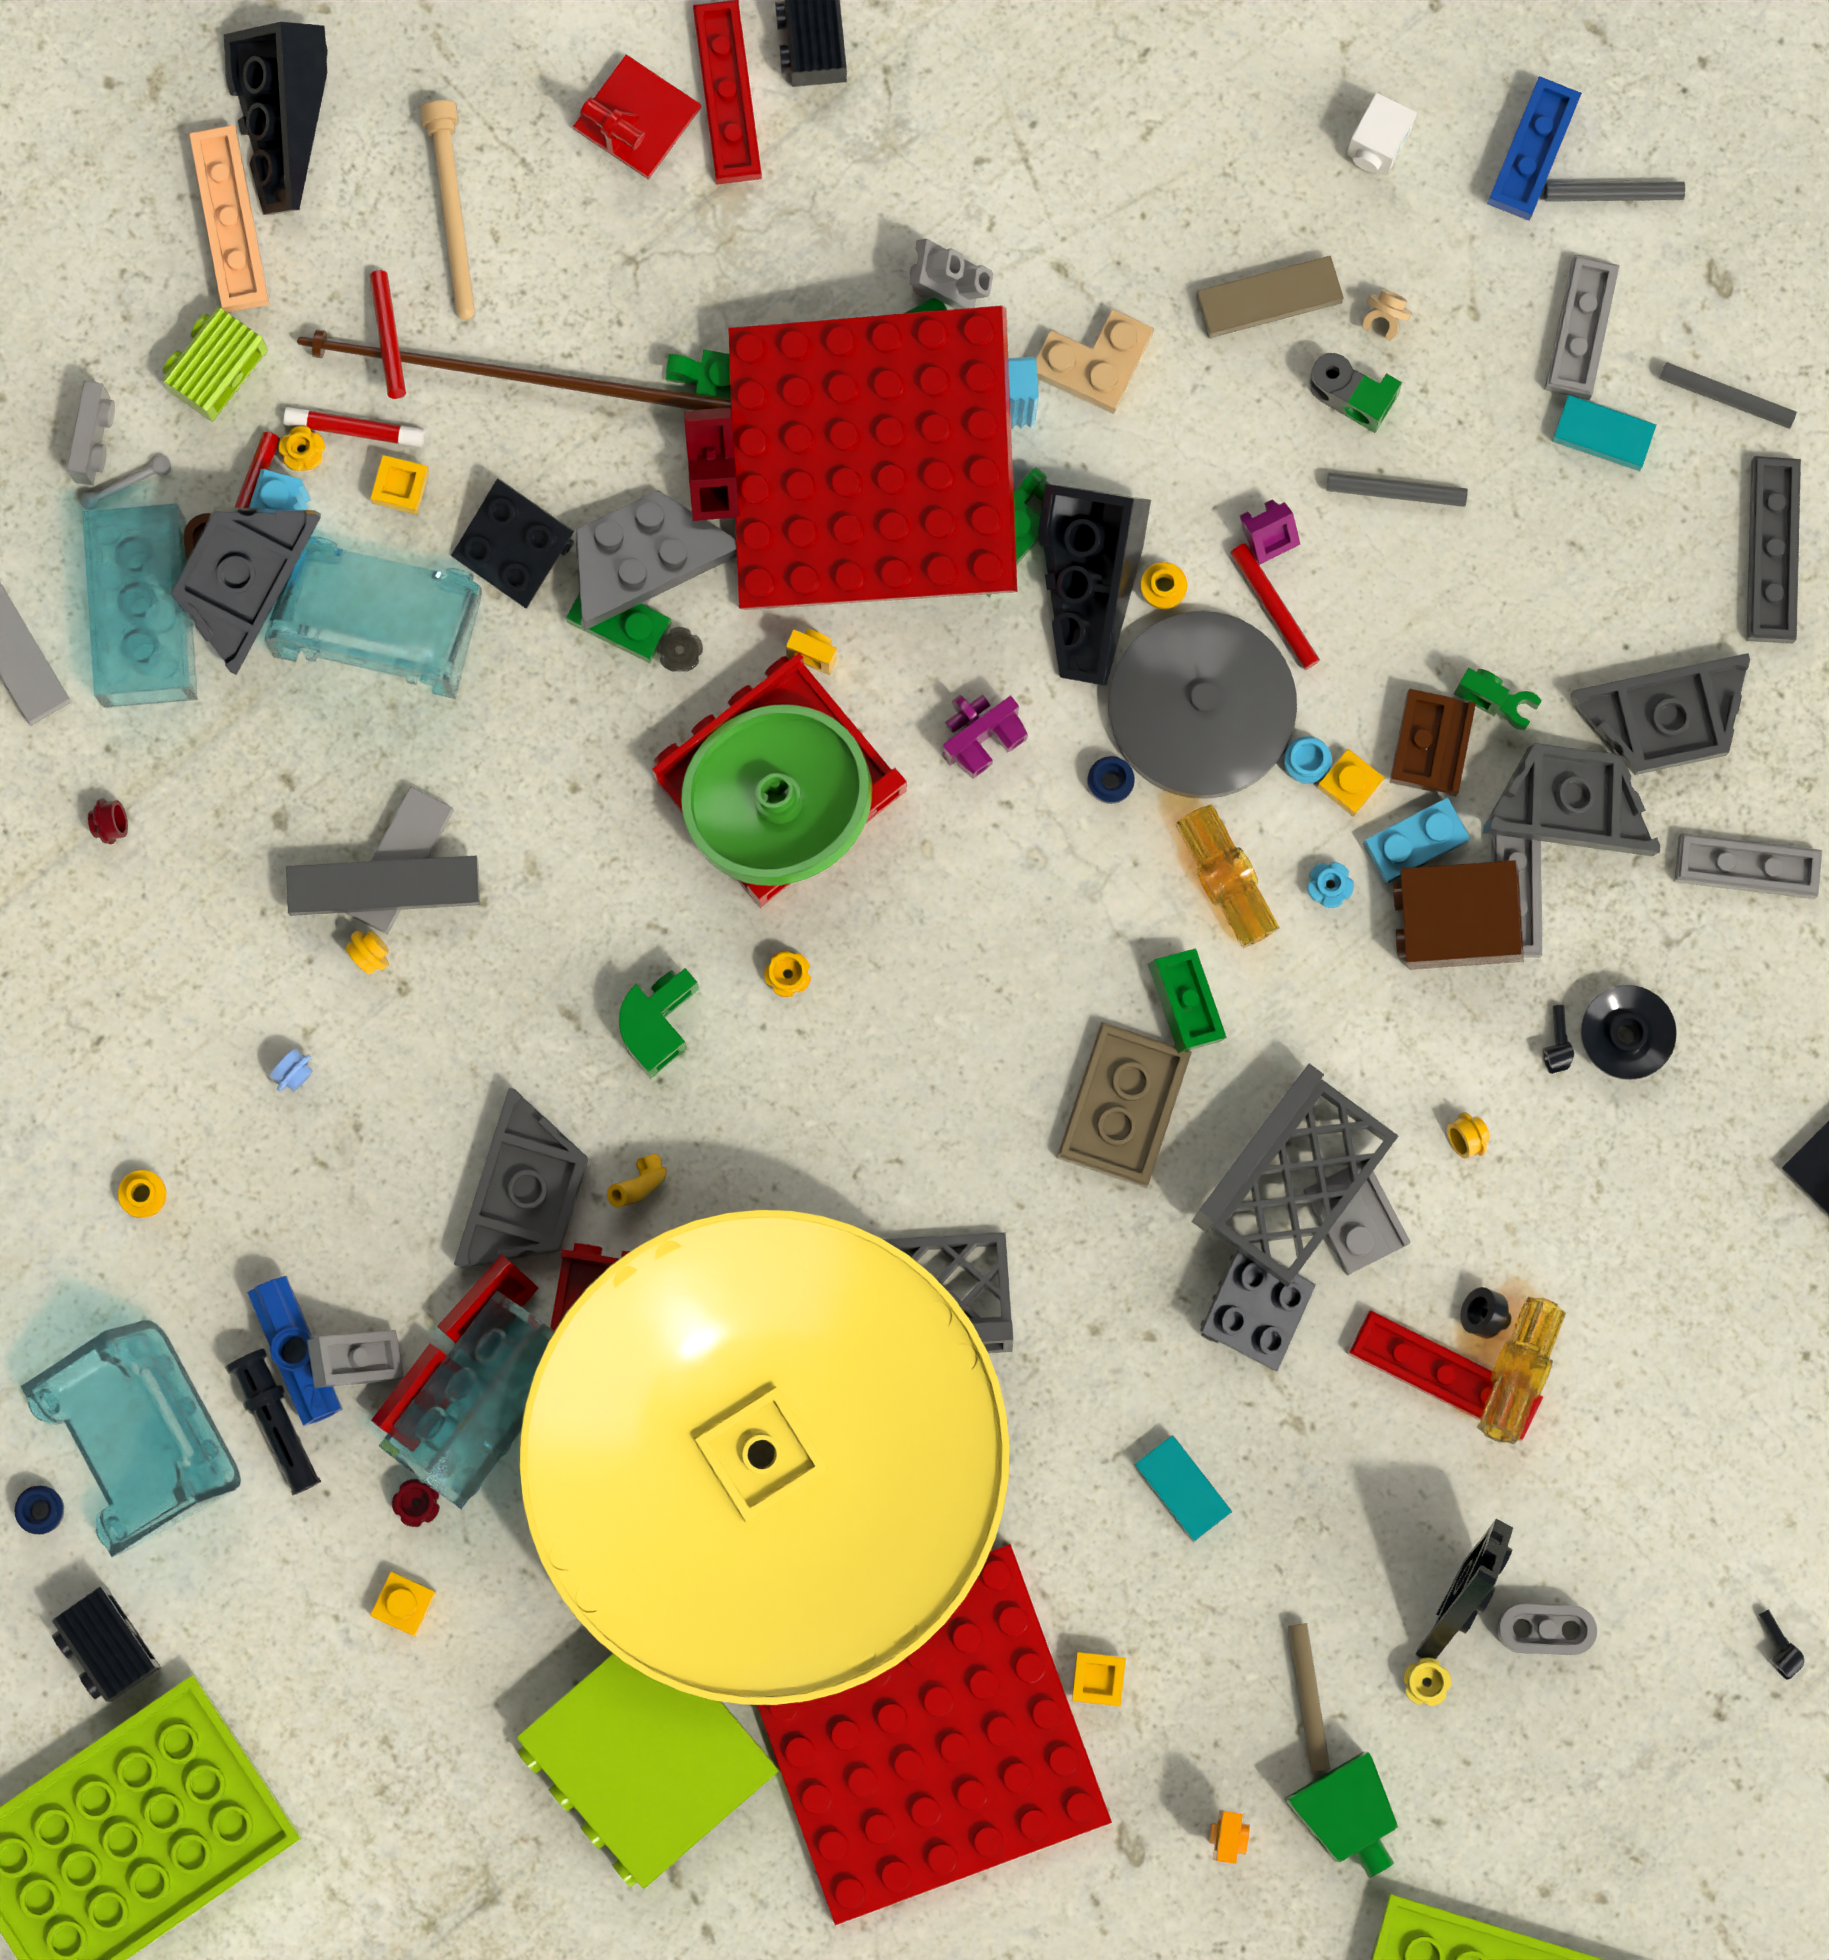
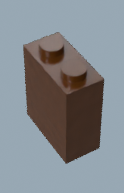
M1516 860L1401 869V882L1393 883L1395 911L1403 910L1404 929H1396V947L1398 958L1406 957V963L1410 970L1524 962L1519 869Z

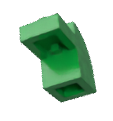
M686 968L677 975L671 970L658 979L651 987L654 994L649 998L635 984L625 996L620 1008L619 1028L625 1047L650 1079L687 1049L683 1038L666 1019L669 1014L699 990L698 982Z

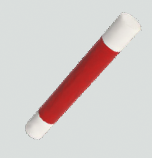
M286 407L284 413V425L306 426L316 431L421 448L424 444L425 429L292 407Z

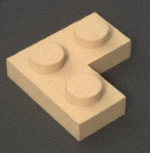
M1112 309L1093 349L1050 330L1036 359L1037 377L1047 384L1114 414L1147 348L1154 328Z

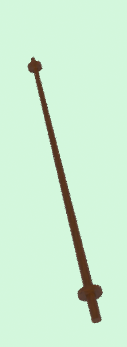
M316 329L313 338H297L298 345L312 347V356L316 358H323L325 350L382 359L380 348L328 341L325 330ZM400 351L401 362L689 410L731 407V399Z

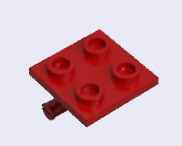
M626 54L595 97H590L584 103L580 111L581 116L573 125V129L649 180L702 106Z

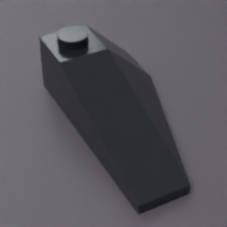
M277 22L224 34L226 81L230 95L238 96L243 117L238 120L241 135H249L254 154L249 165L263 215L300 210L328 73V49L325 26Z
M1045 484L1038 533L1040 546L1044 547L1048 573L1045 574L1047 590H1050L1054 620L1052 621L1060 678L1103 686L1107 685L1144 546L1151 504L1150 499Z

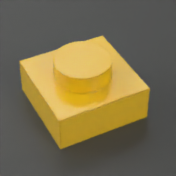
M382 455L370 498L372 504L418 515L430 472L428 466Z
M793 629L786 645L787 658L791 659L800 652L804 657V665L830 675L837 660V647L832 646V640L820 632L806 629L804 634Z
M1348 748L1318 784L1317 788L1354 817L1381 785L1385 777Z
M391 1571L370 1616L416 1637L437 1592Z
M1076 1652L1071 1701L1121 1707L1126 1658Z

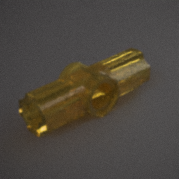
M1213 805L1201 807L1177 821L1175 826L1198 866L1196 868L1197 875L1206 894L1215 906H1220L1242 948L1254 945L1278 931L1280 927L1257 887L1258 878L1251 862L1240 847H1235Z
M1528 1296L1521 1307L1510 1341H1506L1497 1358L1490 1378L1494 1383L1477 1428L1486 1437L1494 1441L1515 1444L1519 1440L1526 1419L1529 1416L1533 1400L1538 1398L1547 1381L1553 1363L1550 1355L1566 1312L1561 1310L1557 1303L1545 1298H1532Z

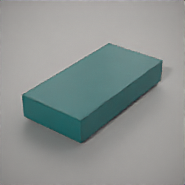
M1568 395L1552 442L1640 471L1657 424Z
M1174 1435L1170 1436L1134 1464L1193 1542L1232 1513V1510Z

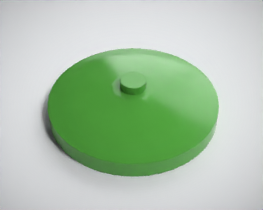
M771 705L747 711L730 719L717 728L702 743L693 756L684 777L681 799L682 813L688 832L698 850L716 869L734 879L750 884L766 886L785 885L819 874L836 863L848 852L861 834L867 821L872 801V782L868 765L858 743L839 722L811 708L797 705Z

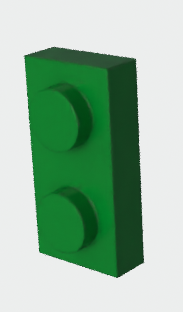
M579 592L566 617V621L584 631L581 626ZM638 604L585 630V632L651 663L672 622L671 618L643 604Z
M1196 948L1157 958L1148 963L1178 1053L1215 1044L1227 1038Z

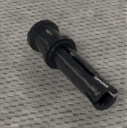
M262 1348L225 1366L228 1374H234L246 1399L243 1403L245 1411H249L250 1414H256L272 1452L276 1456L292 1490L291 1493L296 1495L321 1483V1480L318 1478L301 1439L281 1401L285 1398L283 1394L285 1390L282 1385H276L264 1360L267 1357V1352L265 1348Z

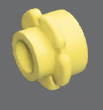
M1422 1658L1417 1664H1410L1404 1672L1403 1682L1407 1685L1405 1693L1415 1704L1438 1705L1445 1700L1446 1691L1451 1687L1450 1673L1446 1668L1440 1666L1438 1660ZM1426 1677L1431 1679L1429 1687H1425L1422 1683Z

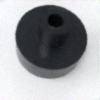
M1485 1287L1476 1288L1468 1294L1463 1302L1460 1313L1461 1324L1465 1331L1484 1339L1492 1338L1501 1330L1507 1329L1512 1320L1505 1296Z

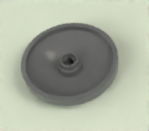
M1208 611L1187 612L1168 617L1150 626L1138 635L1125 650L1116 666L1110 686L1108 699L1109 721L1120 752L1131 767L1145 780L1175 795L1198 799L1217 798L1248 788L1264 777L1275 766L1284 753L1294 730L1297 714V693L1291 670L1285 658L1275 644L1260 630L1239 618L1227 614Z

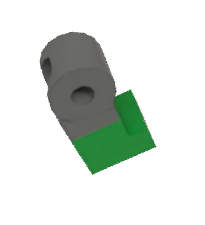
M1327 353L1320 356L1314 363L1310 377V390L1313 396L1374 433L1377 432L1399 396L1402 386L1401 381L1387 373L1381 383L1374 381L1359 371L1352 369L1349 360L1337 353Z

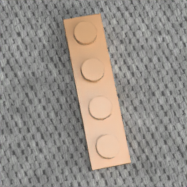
M235 125L189 133L221 307L225 312L231 313L270 305L237 129Z

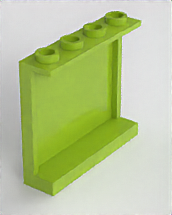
M614 1653L516 1737L523 1745L517 1753L535 1774L541 1769L545 1771L555 1783L548 1790L567 1812L572 1807L576 1808L586 1820L580 1828L597 1849H601L606 1844L618 1859L612 1866L629 1887L634 1886L638 1882L643 1889L648 1887L780 1771L722 1701L710 1700L682 1692L656 1681L625 1663Z

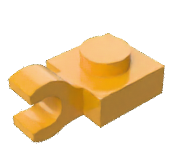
M1219 1810L1218 1823H1211L1209 1843L1215 1844L1213 1860L1236 1864L1237 1854L1246 1855L1250 1825L1242 1824V1813Z

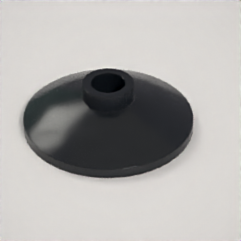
M1621 985L1602 992L1590 1003L1582 1018L1581 1040L1588 1058L1599 1070L1614 1078L1636 1080L1652 1075L1669 1060L1676 1044V1023L1670 1008L1657 994L1643 987ZM1627 1027L1633 1032L1634 1038L1631 1043H1623L1619 1040L1617 1035L1619 1028Z

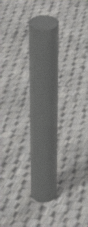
M1684 181L1545 184L1546 202L1684 200L1685 198Z
M1668 362L1665 363L1659 378L1670 384L1788 429L1791 428L1797 411Z
M1328 473L1326 491L1460 507L1466 506L1468 493L1467 488Z

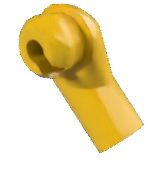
M654 1153L637 1159L636 1167L641 1176L609 1186L607 1199L612 1206L622 1207L640 1202L665 1181L667 1168L662 1167V1160L658 1154Z

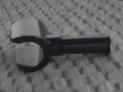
M1564 1005L1553 1006L1554 1039L1556 1045L1543 1048L1544 1062L1550 1074L1568 1070L1574 1058V1050L1566 1034Z
M1766 1610L1759 1614V1617L1774 1644L1780 1650L1770 1660V1663L1784 1679L1789 1680L1803 1667L1804 1655L1795 1645L1789 1643L1770 1610Z

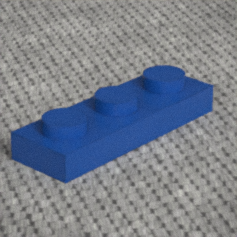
M1538 77L1487 202L1488 205L1530 221L1582 94L1581 92L1543 77Z

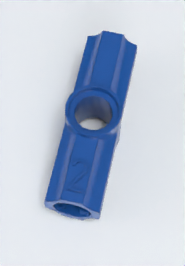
M283 1276L272 1279L248 1291V1296L269 1343L271 1357L279 1367L302 1425L307 1426L320 1422L342 1411L343 1408L334 1387H314L307 1340L314 1337H312L288 1277ZM292 1339H303L307 1346L306 1356L299 1363H287L283 1355L285 1345Z

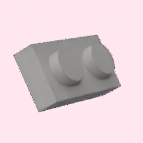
M84 381L67 467L68 473L77 484L94 486L96 472L102 473L105 466L106 445L102 444L104 428L112 426L115 402L110 400V396L103 383Z
M396 1330L321 1336L307 1340L315 1388L386 1382L404 1378Z

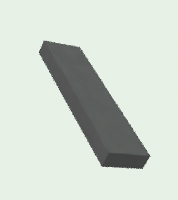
M1754 456L1751 460L1747 641L1793 644L1797 640L1801 459Z
M477 855L286 866L287 905L290 916L480 905Z

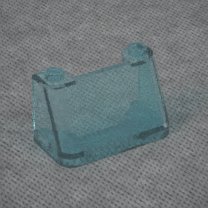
M311 536L276 601L268 623L264 642L272 656L296 662L298 654L303 651L306 660L316 662L317 658L352 665L404 677L407 683L417 685L419 678V682L433 686L432 694L456 699L483 593L481 586L473 581L474 575L457 568H447L446 573L338 549L336 548L337 544L329 539Z
M143 1320L105 1330L21 1386L28 1399L29 1409L38 1420L50 1425L66 1424L109 1504L108 1507L97 1514L96 1534L100 1542L107 1548L111 1557L131 1550L217 1502L240 1486V1471L171 1341L164 1330L152 1321Z

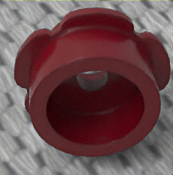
M104 798L98 799L93 810L89 811L88 826L94 838H100L103 843L111 845L115 843L116 839L126 837L128 833L127 815L123 805L118 800L107 802Z
M410 1479L403 1482L399 1487V1492L394 1494L392 1499L394 1513L400 1515L401 1522L409 1527H419L423 1522L429 1523L433 1521L440 1509L439 1504H437L439 1493L436 1487L429 1482L421 1483L418 1479ZM415 1498H419L421 1501V1505L417 1508L412 1506V1501Z

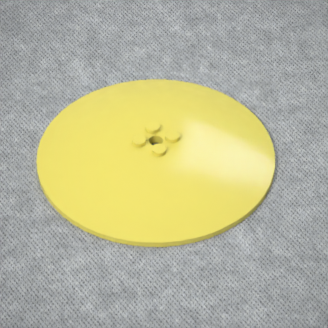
M751 1210L724 1213L698 1219L665 1231L637 1246L613 1263L584 1290L566 1312L554 1331L534 1372L525 1402L520 1432L519 1473L527 1523L540 1561L556 1591L574 1616L601 1644L633 1668L679 1691L710 1700L743 1705H778L829 1696L867 1682L896 1666L920 1648L946 1623L965 1599L982 1571L995 1541L1004 1510L1008 1486L1010 1445L1006 1410L1000 1384L989 1354L976 1329L959 1304L931 1273L909 1255L882 1238L853 1225L824 1216L795 1211ZM758 1440H767L774 1449L772 1462L764 1468L753 1467L748 1460V1449Z

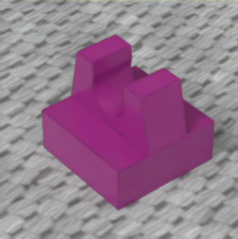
M1272 499L1264 503L1266 511L1253 518L1249 512L1239 515L1250 551L1259 565L1301 545L1294 514L1285 502L1278 504Z

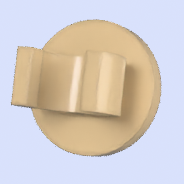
M1384 289L1380 295L1370 294L1367 303L1374 307V309L1369 311L1364 318L1363 329L1368 331L1375 318L1383 317L1389 322V330L1386 333L1385 339L1392 340L1399 330V319L1408 321L1412 315V312L1405 307L1407 300L1396 293Z

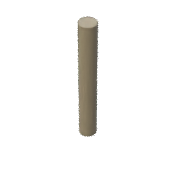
M1307 1623L1290 1625L1288 1629L1311 1772L1330 1770Z

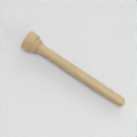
M436 100L420 106L422 127L427 129L428 136L433 137L456 313L460 319L469 320L474 316L475 308L451 137L455 133V126L459 123L457 105L454 101Z

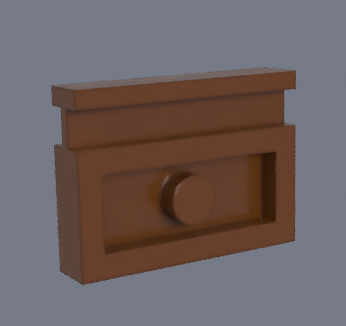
M1409 689L1406 695L1389 783L1431 792L1449 793V795L1456 797L1460 789L1476 702H1463L1452 697Z

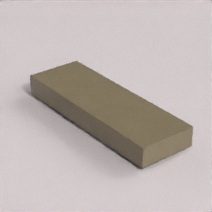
M1331 255L1198 290L1196 295L1209 339L1342 304L1344 299Z

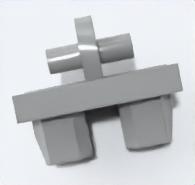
M929 239L916 241L915 249L918 254V262L910 269L909 284L918 296L924 299L936 298L954 309L975 308L977 298H984L990 295L993 279L992 270L983 265L976 266L963 259L962 254L952 248L945 249Z

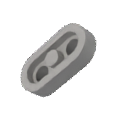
M1518 1604L1507 1608L1501 1614L1497 1624V1633L1502 1644L1507 1649L1516 1653L1578 1655L1586 1652L1594 1644L1597 1637V1625L1593 1616L1579 1606ZM1519 1619L1525 1620L1530 1628L1529 1634L1525 1638L1517 1637L1513 1631V1625ZM1567 1621L1575 1623L1578 1628V1634L1573 1640L1566 1639L1562 1634V1626Z

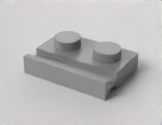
M1367 1162L1356 1164L1358 1174ZM1348 1168L1325 1178L1327 1192L1347 1190L1350 1187L1351 1180ZM1374 1171L1326 1234L1347 1276L1411 1243ZM1315 1183L1303 1190L1304 1194L1319 1193L1318 1184ZM1340 1199L1329 1200L1331 1211ZM1321 1201L1311 1202L1310 1205L1318 1221L1322 1224L1324 1218Z

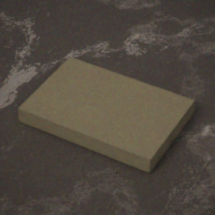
M1101 1022L1057 1159L1147 1188L1192 1052L1178 1053L1176 1046Z

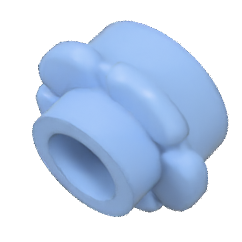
M294 1048L273 1069L269 1077L279 1085L277 1087L278 1091L289 1087L295 1092L313 1072L307 1066L311 1060L309 1054L303 1056Z

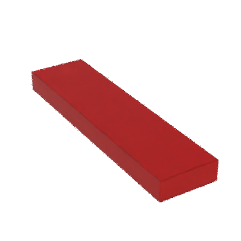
M731 0L693 5L716 185L762 179L739 1Z
M1371 1310L1368 1311L1348 1352V1355L1519 1441L1524 1439L1543 1399V1396Z

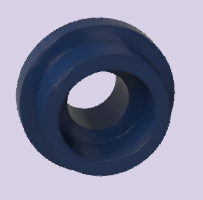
M1114 756L1103 757L1097 760L1091 766L1087 778L1091 794L1097 800L1107 804H1115L1125 800L1131 794L1135 783V776L1131 766L1125 760ZM1106 774H1114L1119 778L1120 784L1116 788H1107L1102 783V777Z
M30 1487L23 1491L16 1501L15 1518L20 1527L25 1531L36 1535L47 1534L55 1530L63 1519V1500L50 1487ZM44 1501L48 1505V1514L45 1518L38 1520L33 1516L32 1509L37 1502Z

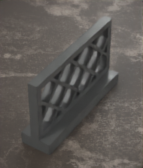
M1310 1063L1191 1221L1206 1233L1209 1229L1287 1287L1399 1137L1322 1080L1324 1074ZM1320 1096L1338 1108L1340 1124L1316 1127L1312 1107ZM1348 1116L1351 1117V1118H1352L1353 1120H1355L1356 1122H1351V1123H1349V1122H1348ZM1306 1117L1307 1128L1297 1129ZM1367 1129L1383 1141L1375 1153L1354 1155L1350 1131ZM1342 1132L1346 1156L1321 1159L1317 1135ZM1309 1136L1313 1160L1288 1163L1285 1147L1288 1139ZM1279 1154L1280 1164L1269 1166L1276 1155ZM1367 1162L1358 1174L1356 1164ZM1348 1165L1351 1180L1350 1187L1347 1190L1327 1192L1323 1168ZM1315 1169L1319 1193L1294 1196L1290 1172ZM1282 1173L1286 1197L1261 1200L1258 1186L1259 1178L1266 1174ZM1251 1190L1253 1201L1241 1203ZM1340 1199L1331 1211L1329 1200ZM1321 1201L1324 1222L1320 1227L1300 1229L1296 1204ZM1288 1205L1292 1230L1267 1233L1262 1208ZM1254 1209L1259 1234L1241 1236L1227 1226L1226 1222L1234 1212ZM1313 1236L1305 1248H1303L1302 1237ZM1294 1239L1297 1258L1288 1270L1271 1258L1268 1241ZM1260 1242L1261 1250H1259L1251 1243Z
M1006 1232L883 1239L902 1252L916 1251L911 1257L916 1262L928 1250L940 1249L949 1256L953 1262L937 1278L938 1282L952 1295L966 1316L969 1317L988 1353L1013 1351V1325L1011 1320ZM996 1246L997 1263L985 1276L965 1260L976 1247ZM954 1248H965L960 1254L953 1250ZM958 1266L979 1282L962 1301L943 1285ZM997 1273L999 1279V1289L993 1283L990 1282L996 1276ZM986 1288L1000 1300L1001 1317L981 1318L968 1305Z

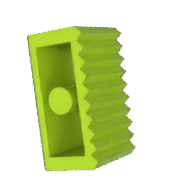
M217 307L211 316L204 314L197 320L190 334L193 340L183 353L179 350L175 351L168 358L162 370L163 374H165L162 382L167 391L211 422L216 420L218 414L227 406L228 401L233 398L234 393L238 391L240 385L249 377L251 371L255 369L257 363L261 361L268 350L264 339L259 334L220 307Z

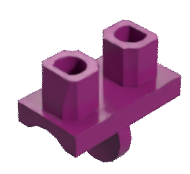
M961 695L954 698L952 704L957 714L948 719L945 724L952 733L965 724L968 727L943 744L944 752L942 756L950 766L956 762L972 779L980 775L993 764L992 758L982 747V742L994 735L1008 753L1027 740L1028 733L1018 717L1019 705L1010 695L979 718L978 715L990 707V703L984 695H981L970 704Z

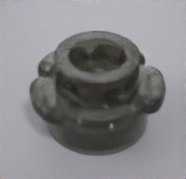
M675 627L670 630L669 634L662 635L656 649L657 653L661 656L660 663L665 669L671 672H688L698 665L699 655L703 653V644L701 639L697 635H692L688 628ZM677 646L684 647V652L678 654L676 653L675 648Z

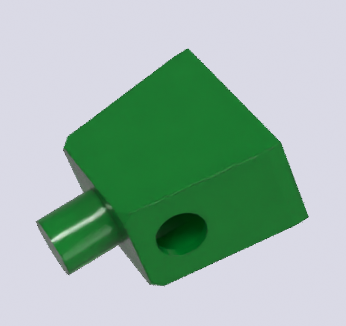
M1361 1752L1284 1798L1287 1805L1335 1862H1341L1355 1854L1369 1878L1381 1873L1394 1864L1380 1838L1397 1829L1398 1825L1373 1758L1369 1752Z

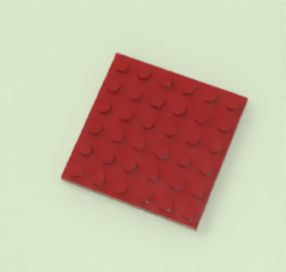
M1004 306L728 328L732 429L739 516L736 517L739 609L755 610L1018 592L1007 311Z
M1011 1544L989 1552L982 1571L967 1596L946 1623L920 1648L896 1666L867 1682L840 1693L803 1702L758 1705L835 1925L1112 1823Z

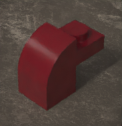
M731 407L684 411L693 521L736 518L739 516Z

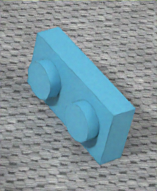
M1446 798L1366 839L1363 845L1386 885L1401 877L1402 868L1421 867L1467 843L1471 838L1449 798Z

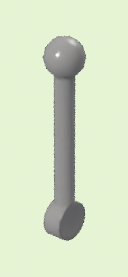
M163 455L156 456L151 466L98 492H85L81 496V505L88 510L95 509L99 501L154 474L159 476L167 475L171 470L170 460Z

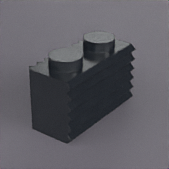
M784 0L775 2L777 30L786 29L788 45H779L782 73H791L792 87L847 82L840 0Z
M98 1587L52 1620L58 1630L52 1634L54 1642L67 1659L75 1655L85 1672L79 1675V1678L95 1700L102 1695L106 1702H113L161 1668L107 1587Z

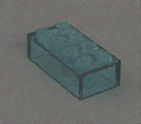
M178 504L82 511L94 696L103 708L198 700L193 621L190 615L183 611L171 595V589L186 563L183 538L186 518Z
M496 1290L379 1444V1447L462 1510L469 1499L479 1491L484 1479L499 1459L509 1451L512 1442L521 1432L525 1402L534 1372L554 1330Z

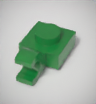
M703 349L701 362L686 356L669 354L666 381L697 385V395L731 399L730 360L728 353Z
M1468 668L1454 695L1466 702H1476L1477 708L1492 716L1498 714L1505 718L1514 728L1525 730L1530 721L1518 714L1517 706L1527 704L1531 708L1537 709L1542 700L1536 694L1529 691H1521L1514 695L1508 694L1510 690L1501 686L1503 681L1495 674L1484 669H1478L1476 672Z

